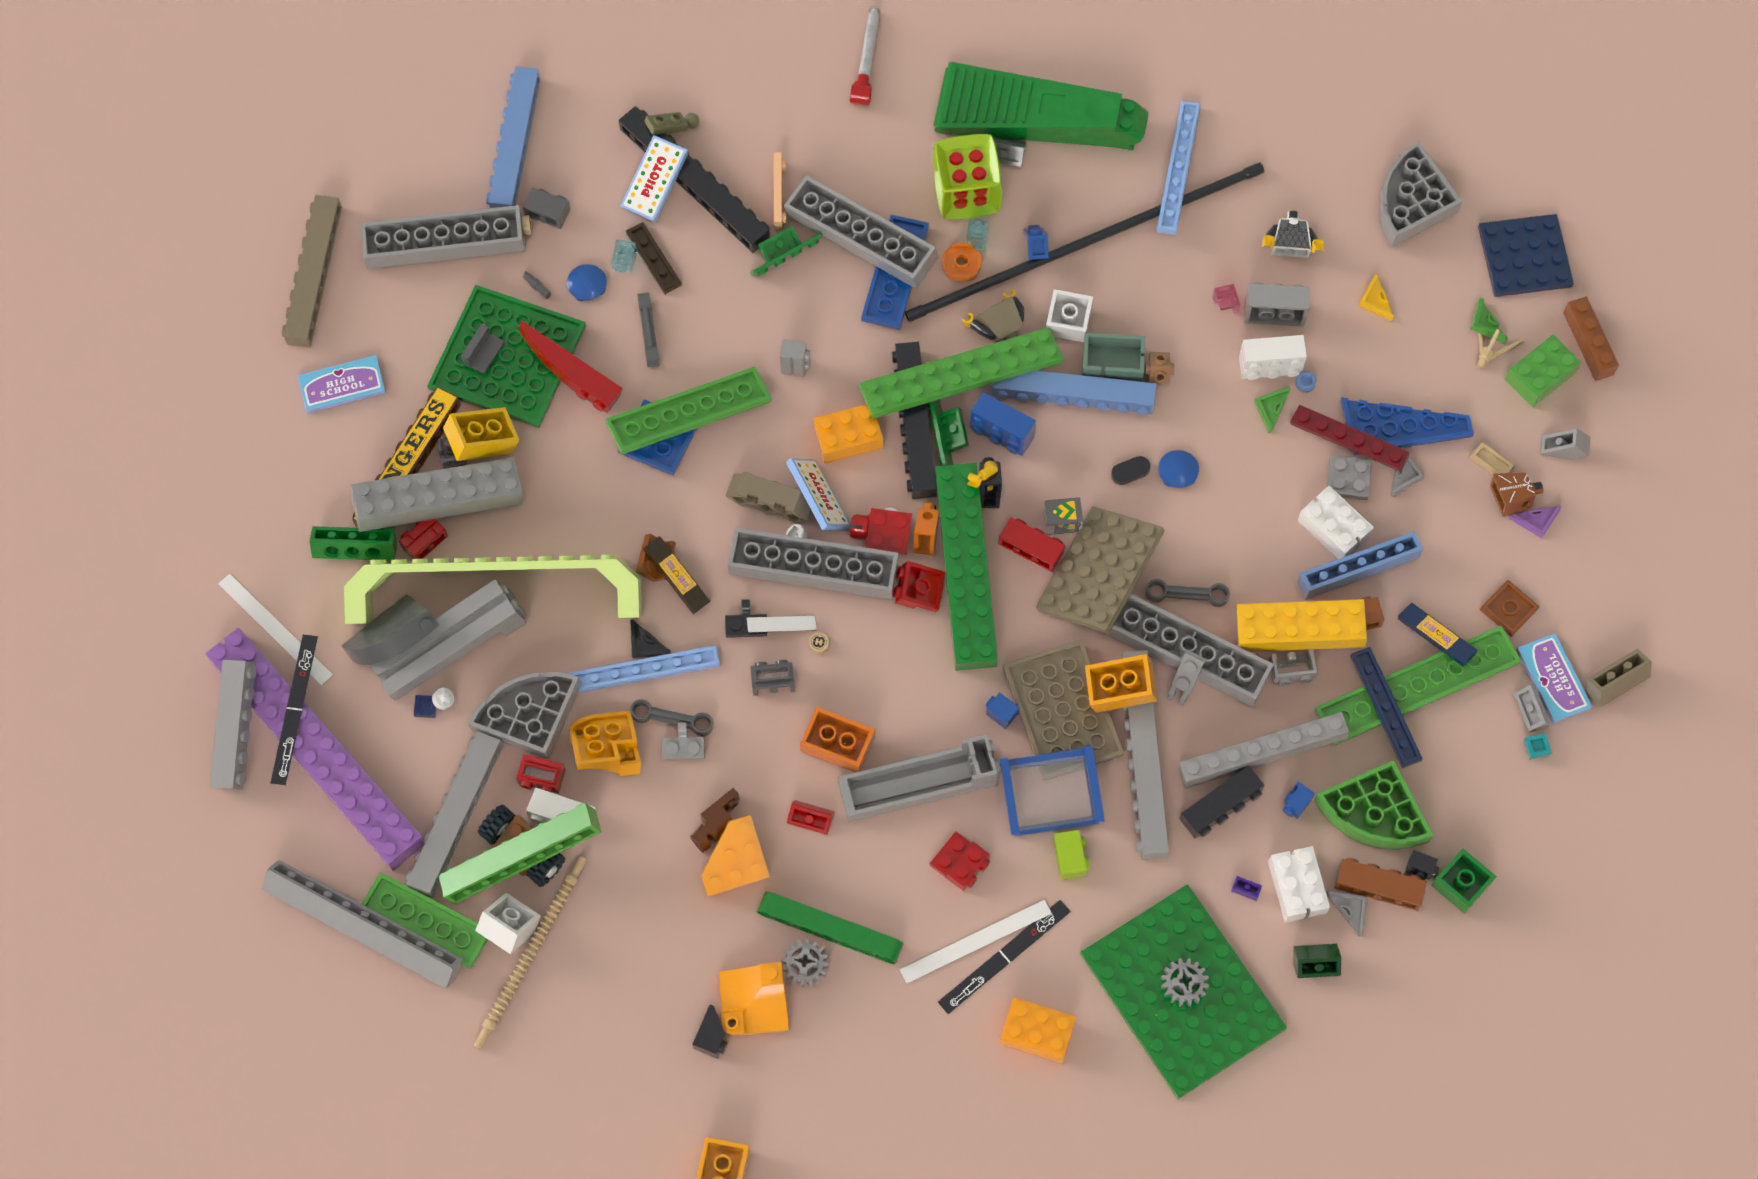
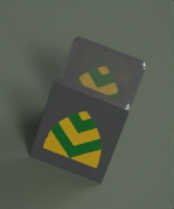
M1080 497L1045 500L1043 514L1046 535L1078 533L1079 529H1082L1083 516Z

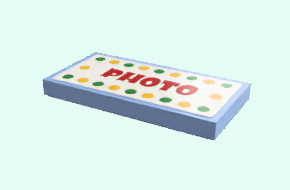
M653 135L620 206L656 222L689 151Z
M790 458L786 463L821 529L849 530L852 526L816 460Z

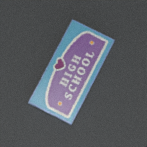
M376 355L298 375L307 413L386 393Z
M1555 633L1516 649L1533 685L1536 686L1540 699L1553 724L1592 708Z

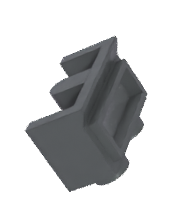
M777 660L775 664L767 665V662H757L755 666H750L753 696L757 695V690L769 689L770 693H777L778 688L790 687L791 692H795L792 662L788 663L787 660Z

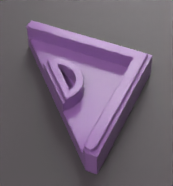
M1558 505L1546 509L1540 508L1524 513L1511 514L1509 519L1542 538L1562 506Z

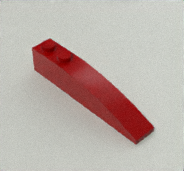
M522 321L519 326V332L543 364L557 378L575 391L579 398L588 400L597 410L608 413L621 396L623 388Z

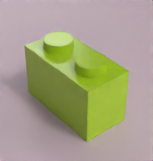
M1079 830L1055 833L1053 843L1060 880L1086 877L1087 869H1090L1088 856L1084 857L1083 849H1086L1085 837L1080 836Z

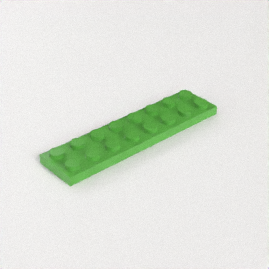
M752 367L606 418V425L621 455L770 403L771 396L756 368Z

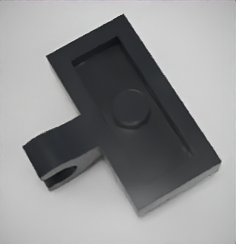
M750 599L741 600L742 615H725L726 638L768 636L767 632H748L747 618L767 617V614L751 615Z

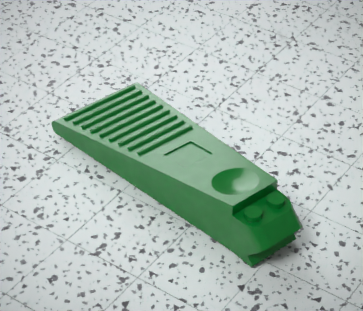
M950 62L944 73L934 120V131L940 134L964 136L989 134L992 137L1134 150V145L1144 138L1148 111L1137 102L1122 98L1121 93Z

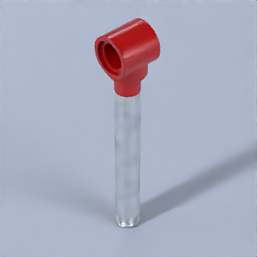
M876 7L869 9L870 13L867 19L858 79L851 86V104L870 105L872 86L869 83L880 13V9Z

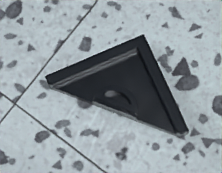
M634 619L630 620L632 658L671 654L670 649H667L658 639L637 624Z

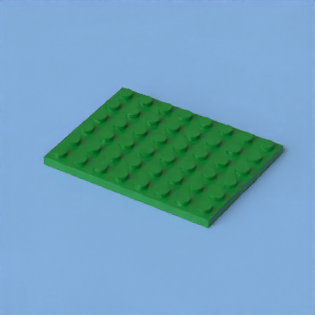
M1188 884L1080 952L1081 957L1177 1099H1180L1287 1029L1285 1023ZM1180 958L1183 960V963H1186L1188 958L1191 959L1192 965L1199 962L1197 968H1205V972L1202 975L1209 977L1208 981L1204 982L1209 985L1208 990H1203L1206 993L1205 997L1198 996L1200 999L1199 1003L1197 1004L1192 1000L1190 1007H1188L1186 1002H1183V1005L1180 1007L1178 1000L1171 1003L1172 997L1164 996L1167 989H1161V985L1166 983L1161 980L1162 975H1167L1164 969L1166 967L1171 969L1170 963L1172 961L1177 965ZM1178 971L1172 974L1170 980L1177 978ZM1182 978L1181 983H1184L1187 988L1189 982ZM1199 985L1192 988V994L1199 989Z

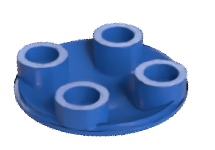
M590 264L580 265L574 268L567 278L568 290L577 301L592 300L605 293L606 276L597 266Z
M1174 450L1166 453L1161 458L1158 471L1163 483L1167 487L1184 488L1195 483L1199 474V465L1195 457L1190 453Z

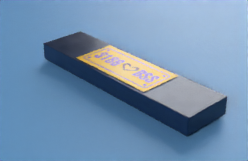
M1410 603L1398 615V620L1463 667L1477 654L1476 648L1413 603Z

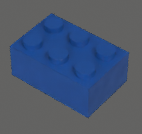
M983 392L971 410L970 428L977 435L988 437L992 443L996 445L1001 444L1006 447L1012 454L1023 456L1035 437L1036 420Z

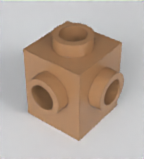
M1150 352L1149 362L1145 363V374L1149 375V383H1170V375H1174V363H1171L1170 352Z

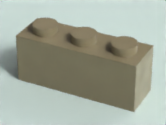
M1639 649L1634 650L1587 678V695L1599 707H1602L1650 678L1652 661Z

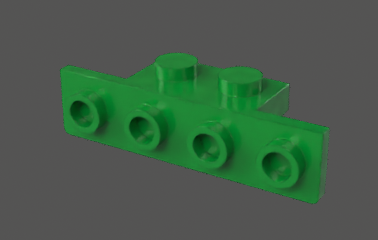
M790 226L757 245L766 263L750 271V274L754 275L757 273L760 276L768 272L767 267L774 264L776 267L784 263L785 257L790 254L794 257L802 253L801 248L806 245L809 248L819 243L818 239L823 236L819 233L801 243L793 226Z
M940 399L929 402L927 405L933 418L931 419V424L936 432L935 443L940 452L939 462L941 466L954 465L951 452L969 446L962 410L956 407L942 412Z

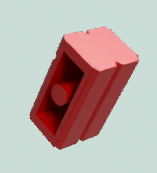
M436 519L416 522V526L411 531L407 530L401 535L399 543L412 559H423L445 540L448 534L446 529Z

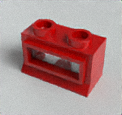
M523 754L516 780L520 787L531 790L533 787L559 794L566 769L563 763Z

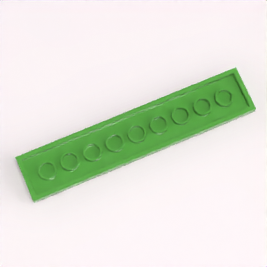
M1044 328L859 383V389L872 419L1063 363V356L1050 328Z
M1502 626L1466 641L1477 649V654L1464 667L1445 653L1440 652L1385 676L1402 715H1406L1519 665L1521 659ZM1364 686L1315 707V712L1319 719L1340 712L1344 716L1349 730L1348 738L1332 743L1333 746L1382 725Z

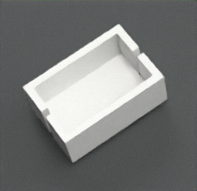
M1304 335L1243 340L1239 354L1242 379L1256 380L1261 377L1273 379L1286 375L1289 377L1298 376L1303 371L1307 358Z
M1330 486L1323 490L1316 497L1315 501L1312 500L1300 511L1297 520L1337 559L1351 555L1356 547L1358 548L1371 536L1374 528Z
M1313 846L1294 850L1292 855L1290 851L1271 855L1268 864L1284 922L1302 920L1306 913L1308 918L1327 914L1330 906Z

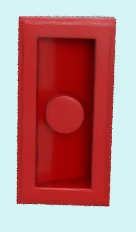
M794 800L791 804L787 823L828 835L835 812Z

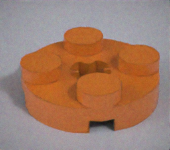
M955 243L943 254L942 267L947 278L951 280H973L981 270V254L969 243ZM963 258L964 262L967 263L964 265H960L956 261H960V259Z

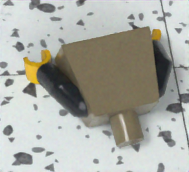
M1011 289V296L1006 295L1004 292L1003 301L976 316L977 320H974L972 313H968L967 315L970 320L966 321L962 318L964 327L973 329L989 340L997 342L1004 337L1007 340L1017 337L1015 331L1023 327L1024 306L1015 297V290Z

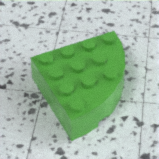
M1394 760L1317 793L1314 800L1321 813L1335 828L1346 836L1365 845L1396 850L1414 848L1429 843L1434 836Z

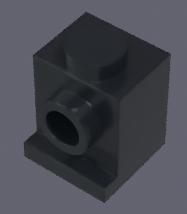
M1413 850L1403 875L1408 876L1411 873L1421 877L1422 880L1435 879L1439 871V867L1436 866L1438 859Z

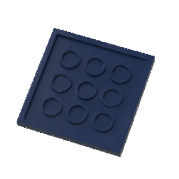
M1557 214L1479 223V234L1494 297L1573 287L1574 282Z

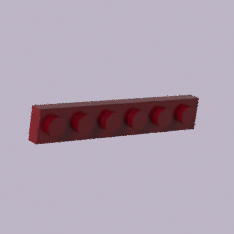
M1302 405L1298 406L1290 421L1291 425L1399 472L1402 471L1410 456V452Z

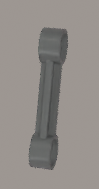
M649 292L639 293L637 296L647 366H659Z
M1153 579L1146 588L1147 598L1154 603L1161 602L1165 598L1208 600L1213 606L1221 607L1228 602L1230 595L1229 588L1222 583H1216L1210 588L1169 586L1160 579ZM1158 585L1163 588L1164 593L1161 596H1154L1149 592V588ZM1214 590H1222L1226 594V598L1221 601L1215 600L1212 597V592Z
M644 699L634 701L630 708L632 718L638 723H645L649 720L673 725L687 723V728H692L695 734L699 736H707L713 730V720L709 714L704 712L691 716L651 707L650 703ZM640 705L647 706L649 712L644 717H637L634 714L636 707ZM705 718L710 722V726L706 730H698L695 727L696 721Z

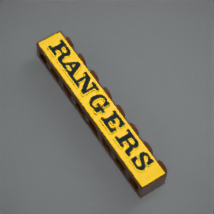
M439 387L434 392H431L428 396L427 404L419 410L416 421L408 427L405 438L397 444L396 452L392 458L390 457L386 461L385 469L382 474L377 475L375 480L418 473L437 444L438 439L443 435V427L449 415L457 413L461 406L459 398ZM354 512V513H353V516H352V517H353L352 520H353L355 526L358 528L357 521H356V516H355V512Z

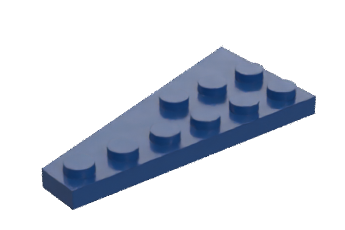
M1341 397L1340 400L1346 425L1400 448L1469 438L1474 435L1469 415L1449 412L1437 413L1431 412L1428 409L1416 410L1412 409V407L1386 403L1373 404L1367 403L1365 400L1352 401Z

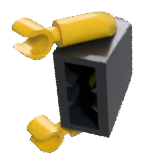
M986 457L979 463L978 475L970 473L968 475L970 481L967 483V485L972 487H979L982 510L984 508L1000 507L1002 489L1001 464L998 461H994L992 457Z

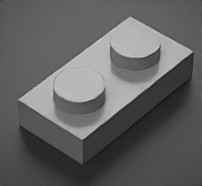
M1529 685L1514 693L1528 732H1534L1550 724L1535 685Z

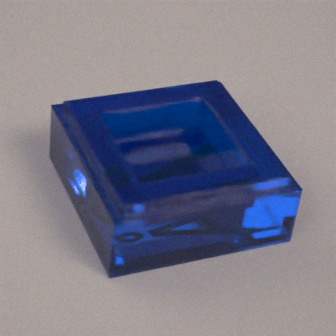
M416 695L414 717L436 718L437 707L433 704L432 696Z

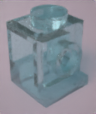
M616 239L611 260L612 269L622 273L632 272L637 254L636 243Z

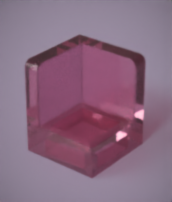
M1234 284L1214 288V304L1218 303L1220 310L1232 308L1234 314L1238 313L1240 302Z

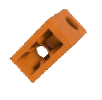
M926 503L924 508H919L914 531L913 553L934 555L939 511L936 510V505L933 503Z

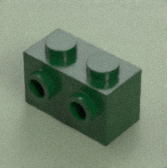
M1337 943L1293 946V966L1297 978L1341 976V954Z

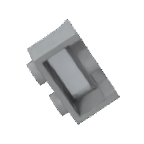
M1309 649L1307 655L1296 656L1295 652H1290L1286 658L1277 659L1275 653L1271 654L1269 662L1274 664L1272 668L1273 682L1279 683L1280 686L1290 685L1292 681L1300 680V683H1309L1317 675L1313 649Z

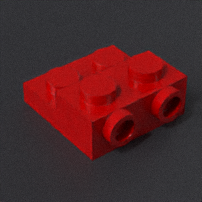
M906 561L902 566H899L896 572V578H899V583L893 590V597L896 598L895 604L912 609L919 607L933 612L939 611L945 572L911 561Z
M955 831L930 862V866L964 891L967 886L971 888L974 885L978 872L980 870L985 871L991 861L989 860L990 854L975 842L971 843Z

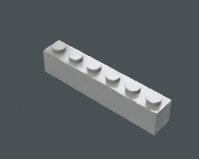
M236 660L222 661L210 787L243 790V785L246 781L245 764L248 760L247 744L250 739L249 724L252 718L251 704L254 698L253 684L256 677V663Z

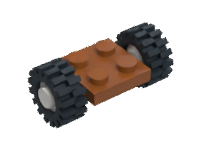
M501 804L495 810L493 809L491 814H488L487 818L482 821L478 834L489 844H494L491 848L493 849L501 845L502 842L511 840L519 836L520 833L533 829V827L521 816L515 815L505 805ZM558 853L519 874L529 877L539 887H543L562 868L565 857Z

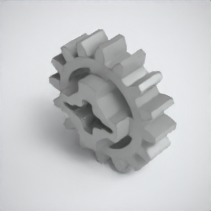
M806 939L805 944L797 940V946L790 944L791 951H784V955L787 958H782L781 962L786 964L783 966L784 972H788L786 979L793 978V985L799 981L801 987H804L807 982L812 987L814 980L818 983L821 982L820 975L826 976V972L823 969L828 968L829 965L823 961L828 959V955H822L824 948L817 949L818 944L816 941L810 945L809 939ZM802 951L799 955L794 956L797 952ZM810 952H814L818 956L819 960L817 958H813ZM804 960H808L806 967H802ZM791 967L797 969L800 974L794 973ZM813 970L816 971L814 974L808 976V974L811 973Z
M1180 958L1177 965L1172 961L1170 963L1171 969L1167 967L1164 969L1167 975H1162L1161 980L1166 983L1161 985V989H1167L1164 996H1171V1003L1178 1000L1180 1007L1183 1005V1002H1186L1188 1007H1190L1192 1000L1198 1004L1200 1001L1198 996L1205 997L1206 993L1203 990H1208L1209 985L1204 982L1208 981L1209 977L1202 975L1205 972V968H1197L1199 962L1192 965L1191 959L1188 958L1187 962L1183 963V960ZM1178 971L1177 978L1170 980L1172 974ZM1182 978L1189 982L1187 988L1184 983H1181ZM1199 985V989L1192 994V988Z

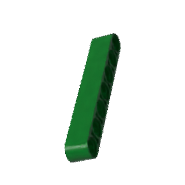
M765 891L757 913L761 916L890 964H896L904 944L896 938Z

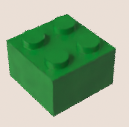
M1462 848L1437 876L1431 886L1465 914L1497 876Z

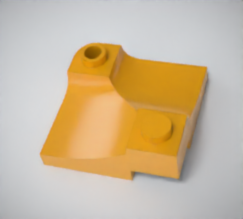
M630 711L588 715L570 725L569 739L570 744L573 746L578 770H608L619 773V776L640 774L641 761L637 748L638 741Z
M782 962L719 971L722 1009L721 1022L722 1028L727 1034L742 1036L790 1031L787 992ZM731 1020H736L734 1027L729 1026Z

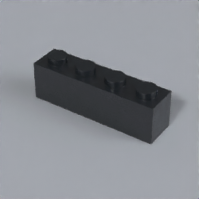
M1248 765L1183 811L1179 819L1195 839L1200 835L1204 837L1212 831L1211 827L1215 824L1221 825L1229 819V814L1232 812L1238 813L1244 809L1246 802L1257 800L1263 794L1264 784Z

